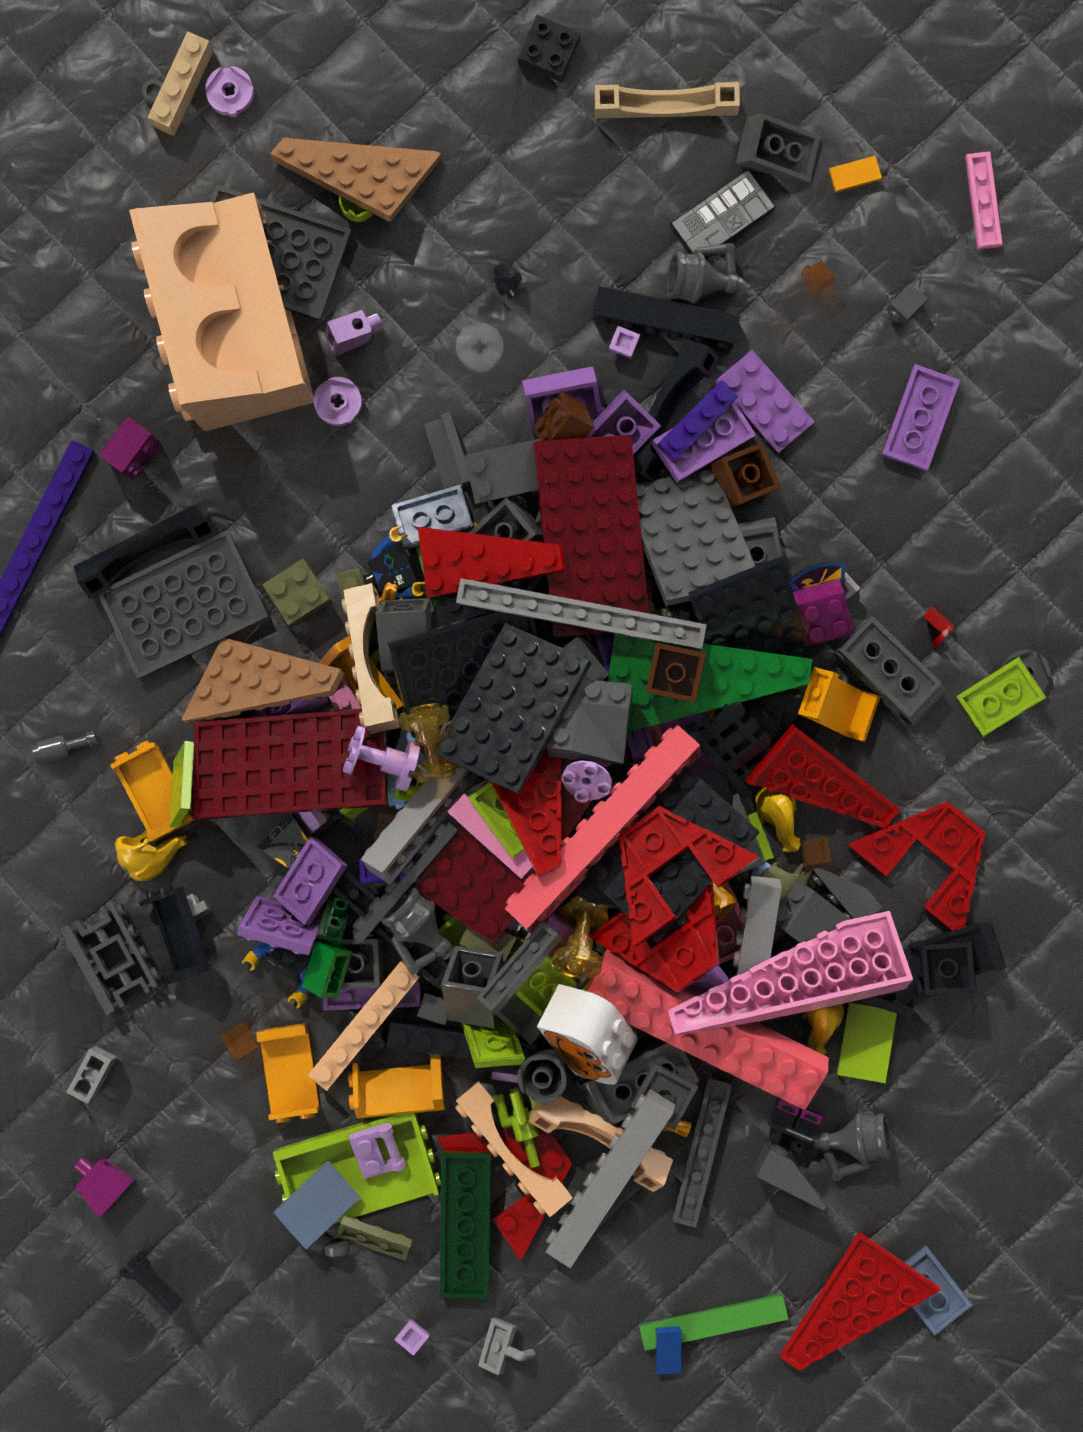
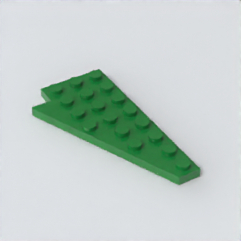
M614 634L608 682L632 684L633 699L628 732L718 709L726 703L731 705L734 702H744L807 685L810 680L813 659L703 644L702 650ZM656 643L707 654L696 703L646 692Z

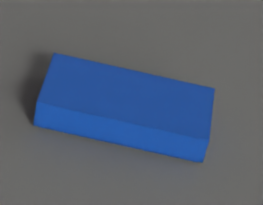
M680 1326L656 1328L657 1375L681 1373Z

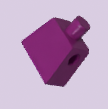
M82 1157L73 1167L83 1176L75 1187L98 1218L104 1215L136 1180L133 1176L105 1158L100 1159L93 1166L85 1157Z

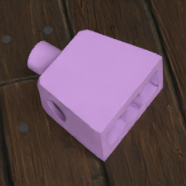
M360 310L327 322L325 337L336 357L369 342L372 331L381 328L382 322L377 313L366 317L364 312Z

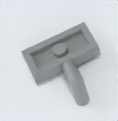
M492 1318L478 1366L497 1375H502L508 1357L521 1362L533 1359L536 1353L533 1349L520 1351L511 1347L517 1326L498 1318Z

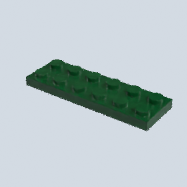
M442 1151L440 1298L489 1299L491 1152Z

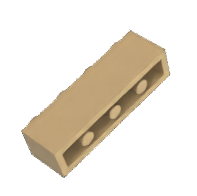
M187 31L147 117L154 128L175 136L214 52L208 40Z

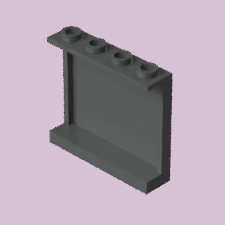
M543 921L476 997L530 1045H533L542 1034L537 1028L542 1017L515 993L542 961L549 956L578 983L574 988L579 990L595 971L558 933Z

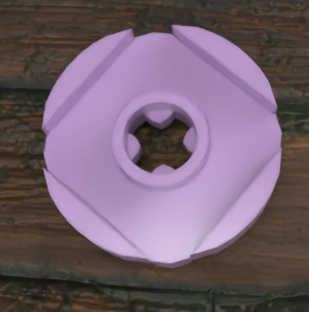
M229 66L230 68L224 69L221 67L213 71L206 81V96L209 104L216 112L236 117L244 112L252 103L254 88L248 74L242 69L235 66ZM232 86H234L235 93L233 95L226 96V92L224 89L226 87L231 88Z
M343 377L328 379V381L317 387L314 394L313 402L318 416L324 422L333 426L353 423L362 408V397L358 388L352 381ZM337 395H340L341 399L345 401L339 408H336L335 404L331 403L332 399L337 398Z

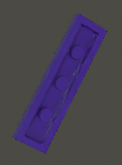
M721 380L656 446L674 463L739 396Z

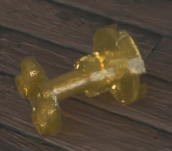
M438 703L424 704L409 709L410 714L408 715L405 714V711L401 713L399 722L402 730L415 731L417 744L423 745L426 760L416 764L415 771L412 772L417 782H426L431 777L437 776L442 778L454 776L456 774L455 769L458 766L434 754L438 746L437 742L442 738L439 726L450 718L448 707L443 704L442 708H439Z
M574 897L570 903L561 907L559 912L561 918L575 925L574 935L568 938L567 947H561L555 950L553 954L552 966L556 965L555 970L557 972L574 978H582L583 974H589L588 978L600 974L603 960L597 952L592 951L593 940L589 937L590 927H599L608 921L609 909L607 906L588 903L584 898Z

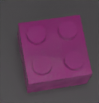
M127 417L99 456L133 480L134 477L137 478L145 469L144 463L147 459L154 457L158 452L160 441L145 428Z
M839 579L793 591L808 646L854 634L845 592Z

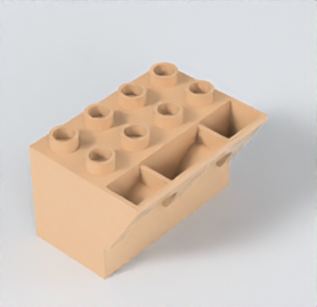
M254 192L216 203L204 202L129 210L137 241L131 243L133 254L139 270L145 271L149 288L144 289L146 304L151 317H157L162 334L156 336L158 350L163 364L170 366L174 381L168 384L171 400L175 411L182 413L185 422L194 420L205 432L314 403V395L293 315L290 310L284 308L279 289L284 288L283 285H278L267 242H271V239L266 240L262 225L268 223L267 218Z

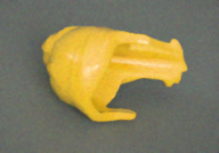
M761 788L755 796L756 812L761 823H765V820L774 825L777 839L784 847L782 849L784 852H797L801 843L800 838L794 834V812L797 809L795 800L788 795Z
M144 831L143 834L136 838L119 837L114 842L118 863L128 870L130 877L140 882L152 880L166 869L178 849L188 844L187 837H173L162 842L157 847L149 845V839L146 838L147 831Z
M842 1004L803 1013V1018L806 1019L807 1015V1020L812 1027L808 1038V1048L823 1055L827 1053L824 1046L843 1019L844 1008Z

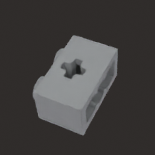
M98 1046L90 1048L66 1093L87 1104L94 1101L117 1057Z

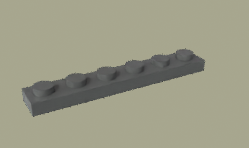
M448 819L445 823H440L433 832V838L422 845L417 851L418 855L413 861L410 860L397 880L387 884L385 887L386 893L381 898H375L370 904L368 914L365 917L360 916L353 925V937L360 943L363 942L458 831L453 822Z
M710 1077L707 1079L672 1222L697 1227L732 1083Z

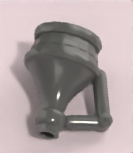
M734 244L698 247L694 250V254L684 255L682 252H674L667 273L666 289L668 298H680L692 305L696 304L698 300L707 294L715 291L724 290L726 293L740 292L743 286V279L735 275ZM725 254L727 275L715 270L705 259V256Z
M413 887L405 891L381 919V922L389 927L394 934L392 943L406 965L407 970L412 974H417L420 969L436 960L437 957H441L443 960L448 959L454 949L451 947V942L447 938H442L438 931L434 910L435 903L420 896L419 891ZM404 942L421 943L432 948V951L414 961Z
M858 1112L855 1118L841 1130L831 1134L821 1132L818 1135H814L813 1138L814 1149L823 1152L832 1173V1178L835 1181L871 1168L874 1161L881 1159L884 1161L891 1160L890 1132L884 1113L874 1116ZM831 1149L849 1153L859 1162L840 1168Z

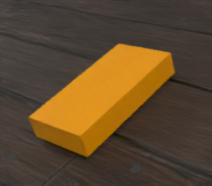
M876 155L829 168L835 193L881 181L882 179Z

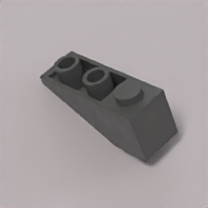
M815 866L812 868L814 873L812 879L820 888L823 885L830 892L827 895L830 901L835 906L840 904L845 910L844 914L850 919L873 915L883 908L868 889Z

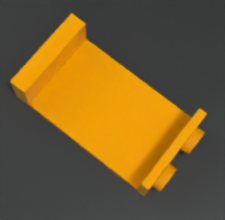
M814 667L798 714L845 737L865 742L881 696L855 688L838 679L839 674Z
M302 1023L257 1031V1042L261 1043L271 1113L268 1115L269 1120L276 1119V1123L291 1121L290 1117L300 1116V1119L315 1117L314 1113H318L320 1105L316 1082L308 1076L314 1068L308 1024Z
M430 1055V1065L359 1071L358 1064L352 1063L353 1072L348 1074L349 1086L353 1087V1095H349L350 1110L355 1111L357 1118L445 1110L443 1069L440 1055Z

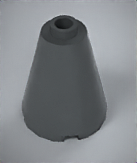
M554 1048L542 1050L523 1061L519 1068L517 1079L523 1094H526L535 1102L548 1103L556 1100L563 1093L567 1085V1072L564 1060Z

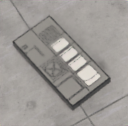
M747 169L670 223V226L689 253L694 254V250L698 247L728 243L775 210L776 206L750 170Z

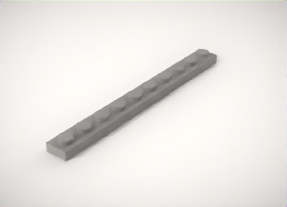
M462 578L460 579L456 604L699 650H702L707 625Z

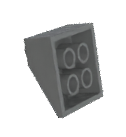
M583 679L546 747L549 757L623 765L633 699L632 684Z

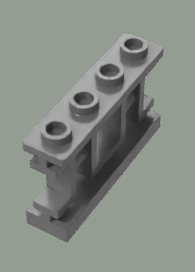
M116 900L100 907L105 919L86 929L82 919L60 929L106 1015L127 1005L122 993L134 986L141 984L145 993H148L162 985L160 982L162 976L157 967H152L148 960L151 958L149 951L144 945H140L137 939L139 937L137 929L133 924L130 925L125 917L128 915L122 903L118 904ZM116 919L123 934L119 933L109 938L103 926ZM95 932L101 944L88 951L81 936L85 937ZM118 941L128 962L109 971L99 951ZM139 962L145 975L132 981L126 969ZM118 974L124 986L111 993L105 980Z

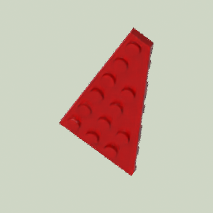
M547 748L521 795H517L490 782L537 877H541L561 867L562 758L549 757Z
M859 1231L779 1357L800 1371L838 1348L854 1341L861 1335L868 1333L877 1326L900 1315L909 1308L916 1306L932 1295L939 1293L941 1287Z

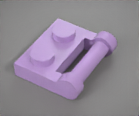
M384 1123L349 1134V1141L364 1179L392 1170L401 1171L406 1167L405 1160L400 1156L392 1134L394 1131L390 1123ZM378 1137L384 1139L391 1159H384L377 1141Z

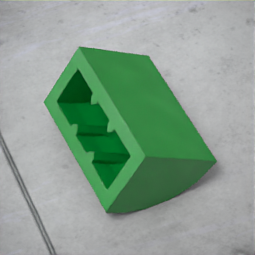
M315 941L302 987L320 998H338L352 951L332 943Z

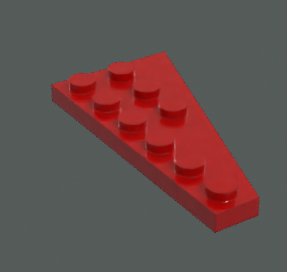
M417 527L427 598L430 599L458 593L461 578L499 585L566 570L564 551L561 545Z
M793 724L745 780L747 784L757 785L775 793L779 792L790 796V798L824 809L828 808L843 815L856 817L861 821L886 828L901 810Z

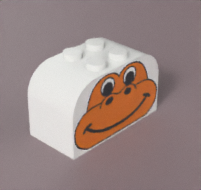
M560 984L537 1025V1028L575 1075L609 1085L617 1083L638 1040L637 1035L610 1002L596 994Z

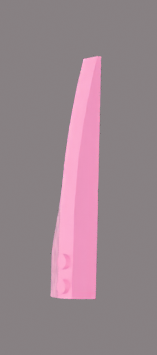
M890 911L843 921L836 925V930L829 933L825 930L817 934V938L807 942L803 941L786 952L784 951L750 968L749 971L709 989L704 994L695 996L668 1010L674 1035L768 1020L907 989L913 978Z

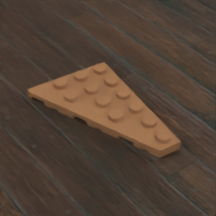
M283 138L270 153V158L285 168L391 222L441 161V153L427 150Z
M223 638L220 640L181 720L190 725L193 721L206 719L210 721L217 717L224 718L239 715L241 711L251 709L258 711L266 707L291 704V701L304 698L312 700L319 696H331L335 694L344 673L341 669Z

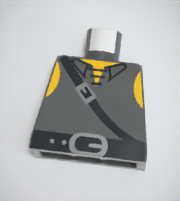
M289 813L257 847L281 865L290 869L310 836L305 832L296 817Z

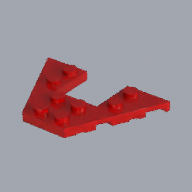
M948 801L848 844L863 859L884 876H887L912 844L918 840L953 869L923 908L950 930L965 926L985 831Z
M658 806L619 835L626 898L633 938L632 944L637 947L677 918L651 882L649 876L688 848H690L718 888L760 859L758 855Z
M713 884L706 888L700 895L701 897L686 912L690 922L655 947L651 945L648 939L637 947L632 944L630 919L623 911L592 932L588 937L606 947L609 951L619 955L635 967L650 974L653 978L663 982L674 991L680 992L720 964Z
M513 1127L497 1129L505 1145L521 1163L539 1175L549 1179L557 1177L561 1183L563 1182L572 1165V1161L552 1132L547 1133L537 1127L538 1136L534 1137L533 1141L540 1166L531 1168L524 1142L516 1141ZM475 1132L437 1137L438 1142L445 1151L491 1152L487 1148L489 1141L484 1135L479 1138ZM491 1153V1160H492V1159L495 1158V1156ZM531 1193L527 1196L524 1195L492 1218L520 1260L527 1251L545 1216L534 1206L533 1203L536 1202V1199Z

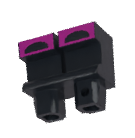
M777 1097L768 1122L770 1126L768 1140L781 1145L785 1133L791 1135L793 1138L789 1149L802 1154L807 1144H812L814 1134L818 1125L820 1126L823 1116L808 1108L803 1110Z

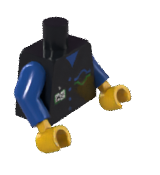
M402 526L394 527L390 530L389 535L381 540L372 552L371 560L368 561L371 573L363 576L365 584L372 583L374 587L377 586L381 595L386 583L396 584L398 589L395 600L427 596V592L421 591V587L425 582L417 581L402 542L398 543V541L406 539L407 534L399 536L398 530Z
M261 942L253 951L246 955L242 964L245 962L251 963L252 967L249 970L252 971L258 965L261 958L266 960L298 986V989L288 998V1002L290 1003L295 999L298 1003L296 1008H299L308 999L307 994L309 991L303 988L302 984L310 958L305 954H296L292 950L282 947L274 948L269 946L268 943Z

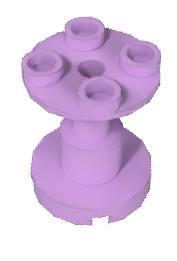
M357 726L354 737L352 736L348 747L350 754L349 758H346L343 772L351 775L357 759L380 765V771L397 776L395 788L406 791L412 780L410 776L416 768L420 744L409 741L404 752L389 747L382 751L362 745L365 727Z
M583 760L573 762L564 770L562 782L578 802L585 803L588 800L600 799L608 795L611 790L612 779L609 772L603 768L611 764Z

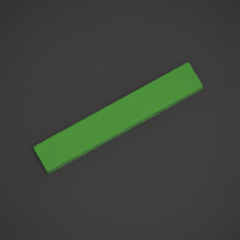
M777 1294L639 1324L644 1350L646 1351L656 1349V1328L680 1326L681 1343L788 1320L783 1294Z

